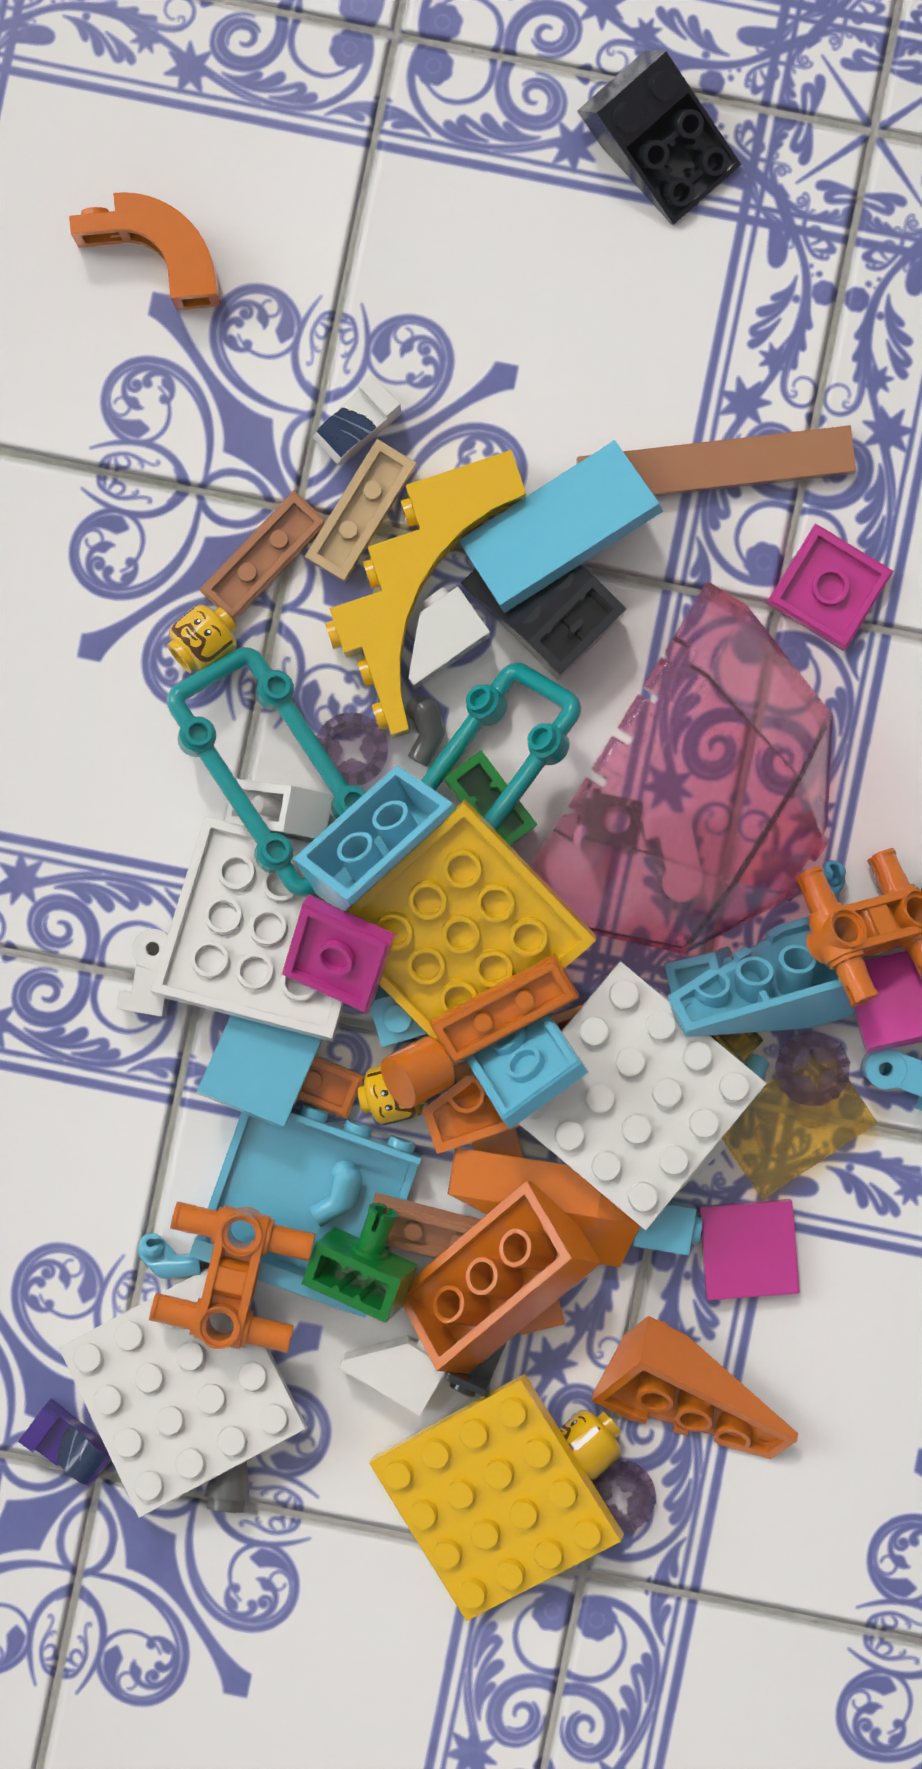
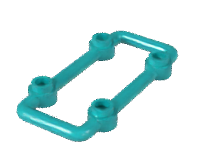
M242 647L176 684L167 696V707L180 727L177 736L180 749L189 756L200 757L256 842L254 859L258 867L267 873H276L291 894L298 897H307L315 894V891L306 878L300 877L291 863L293 857L291 841L282 834L271 833L214 747L216 740L214 725L204 717L194 716L185 701L241 667L248 666L258 681L255 689L257 701L265 709L278 711L334 795L331 805L334 817L337 819L366 791L356 785H348L291 698L294 693L292 679L280 670H272L265 658L257 650Z
M522 663L507 665L499 672L491 685H477L468 692L466 707L469 715L421 779V782L434 791L437 790L444 777L448 775L483 725H494L504 717L507 711L505 695L516 681L562 708V711L552 724H538L530 730L527 738L530 755L484 816V819L496 832L545 765H555L565 758L570 747L567 734L581 714V704L575 694Z

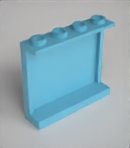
M305 1104L302 1105L301 1111L292 1109L284 1130L241 1112L208 1209L218 1211L219 1207H224L225 1205L235 1208L252 1207L261 1214L271 1216V1219H275L276 1225L316 1234L313 1249L315 1243L334 1227L359 1238L368 1214L369 1205L373 1203L375 1192L407 1200L422 1154L414 1151L416 1144L409 1140L390 1135L388 1142L370 1136L372 1128L366 1125L346 1120L345 1125L341 1126L327 1121L328 1112ZM341 1160H350L354 1163L355 1168L361 1172L363 1180L358 1202L348 1212L320 1227L311 1213L310 1206L331 1195L335 1179L331 1175L332 1167ZM246 1221L232 1223L231 1231L237 1240L248 1242L255 1238V1231L250 1223ZM197 1235L189 1256L210 1263L214 1244L211 1243V1238ZM386 1246L385 1249L389 1251L390 1247ZM268 1252L267 1256L263 1255L257 1280L366 1318L367 1314L302 1285L301 1283L309 1261Z

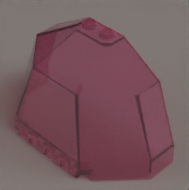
M709 581L705 583L697 595L695 602L665 649L666 659L663 657L659 659L643 685L647 691L659 697L654 704L645 697L637 695L617 727L621 732L632 738L631 743L627 745L618 738L611 736L591 770L606 779V783L602 787L594 781L585 778L568 805L575 813L561 816L530 865L595 935L680 954H686L779 905L783 898L792 901L800 890L795 878L799 876L808 859L813 862L817 861L829 842V838L824 836V832L828 826L833 715L750 608Z

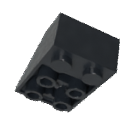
M645 50L577 110L604 151L671 225L677 223L742 165L667 51Z
M582 565L577 566L505 613L476 568L461 582L558 681L623 617L627 609Z

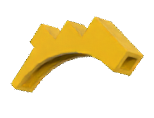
M512 450L407 484L406 492L408 498L400 502L408 526L417 525L419 530L368 546L371 559L363 562L371 588L380 586L381 591L329 608L333 620L326 622L325 626L333 650L342 647L346 658L364 652L365 658L358 660L357 664L365 687L375 685L380 702L372 704V708L379 729L382 731L389 728L392 739L410 733L402 701L401 658L407 625L420 592L439 562L459 542L458 540L491 517L502 513L526 497V491Z

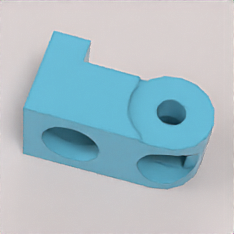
M891 1049L865 1054L860 1068L866 1082L877 1088L891 1089L897 1087L918 1095L919 1097L914 1108L922 1111V1061Z

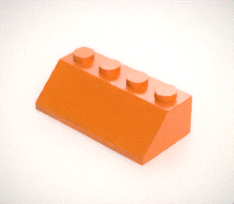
M526 1181L413 1278L403 1308L436 1371L469 1374L598 1267L601 1262L580 1226L534 1183Z

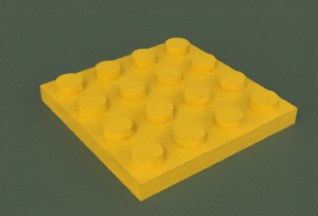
M466 799L456 807V810L346 910V912L396 934L379 985L430 1037L440 1044L441 1042L430 1026L431 1019L554 953L565 969L596 941V935Z
M526 1374L490 1392L488 1397L483 1396L380 1452L369 1462L466 1621L618 1544L624 1536L620 1526L586 1471L577 1461L571 1447Z

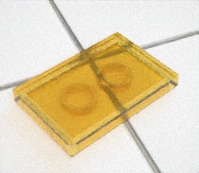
M823 1045L766 1083L721 1140L763 1200L878 1122L827 1046Z

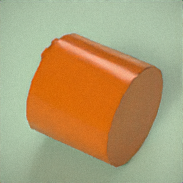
M429 1036L422 1037L390 1054L381 1062L382 1078L387 1090L393 1099L406 1109L415 1107L454 1084V1069L447 1052L438 1041Z

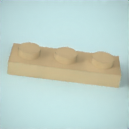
M376 439L306 553L305 559L345 583L415 470L416 462Z

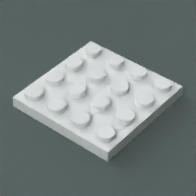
M204 817L152 984V994L333 1042L344 1003L282 975L301 907L307 897H298L291 894L276 873H267L258 867L254 859V851L257 844L246 827ZM288 838L293 846L291 863L300 877L305 878L293 858L309 843ZM316 893L313 894V895H311V896H313V897H315V898H317V899H320V900L326 902L324 899H322V898H321L320 896H318Z
M620 961L562 1030V1033L589 1072L521 1121L519 1125L646 1230L762 1090L766 1082L711 1036L686 1037L671 1009L669 1001Z
M209 1268L203 1270L201 1275L192 1276L161 1294L197 1302L198 1298H202ZM154 1297L59 1347L139 1518L308 1429L268 1348L246 1344L245 1348L240 1347V1349L233 1347L214 1349L207 1346L202 1340L195 1339L193 1335H189L190 1330L149 1321ZM215 1313L210 1316L211 1325L215 1330L223 1333L233 1330L234 1324L228 1315Z

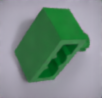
M482 750L444 777L445 784L457 800L461 803L466 799L483 818L507 786V783ZM519 801L497 830V833L512 846L538 824Z
M372 1203L369 1205L368 1214L359 1238L334 1227L315 1243L301 1284L386 1323L404 1306L418 1264L385 1249L398 1213L390 1207L387 1215L383 1214L386 1205Z

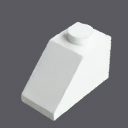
M458 586L450 592L443 587L423 602L426 609L419 614L408 677L409 683L414 690L490 637V631Z
M236 779L271 832L315 839L328 827L333 795L290 785ZM228 801L225 822L244 826Z
M411 1336L347 1351L341 1359L339 1369L418 1416L421 1415L445 1372L436 1371L421 1340L417 1341Z

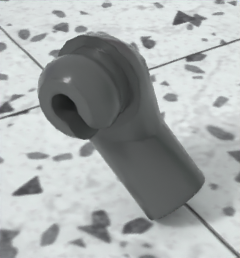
M416 696L408 702L406 708L407 716L414 720L419 733L408 757L428 767L445 736L446 728L437 703L431 698Z

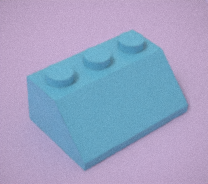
M396 765L299 852L293 860L318 896L327 903L346 911L447 819L456 808L451 801Z

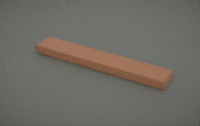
M851 425L623 451L655 497L848 475L856 472ZM590 455L578 456L576 463L578 464Z

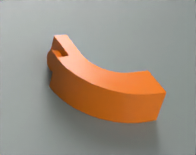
M118 192L113 193L115 211L109 212L104 207H90L83 209L81 215L69 216L71 236L78 248L136 243L158 253L167 264L170 298L176 311L221 306L218 275L207 245L195 226L171 205L147 195Z

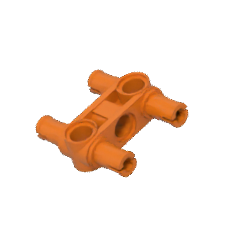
M894 848L880 851L867 860L882 893L878 897L847 905L838 903L822 866L810 868L795 878L811 914L808 917L810 931L806 938L808 951L818 962L826 964V967H829L830 970L836 971L850 1001V1007L860 1006L879 996L863 960L864 957L902 947L903 950L908 951L922 980V890L915 887V884L909 883Z
M178 1201L174 1208L170 1229L211 1238V1243L214 1244L202 1298H198L197 1302L156 1293L152 1302L149 1321L190 1330L189 1335H193L195 1339L202 1340L207 1346L214 1349H224L227 1347L240 1349V1347L245 1348L246 1344H251L287 1353L294 1325L253 1316L254 1311L250 1310L263 1255L267 1256L268 1252L309 1261L316 1234L276 1225L275 1219L261 1214L252 1207L235 1208L225 1205L224 1207H219L217 1211ZM236 1221L250 1223L254 1228L255 1238L248 1242L237 1240L231 1231L232 1223ZM215 1313L228 1315L234 1324L233 1330L227 1333L215 1330L211 1325L210 1316Z

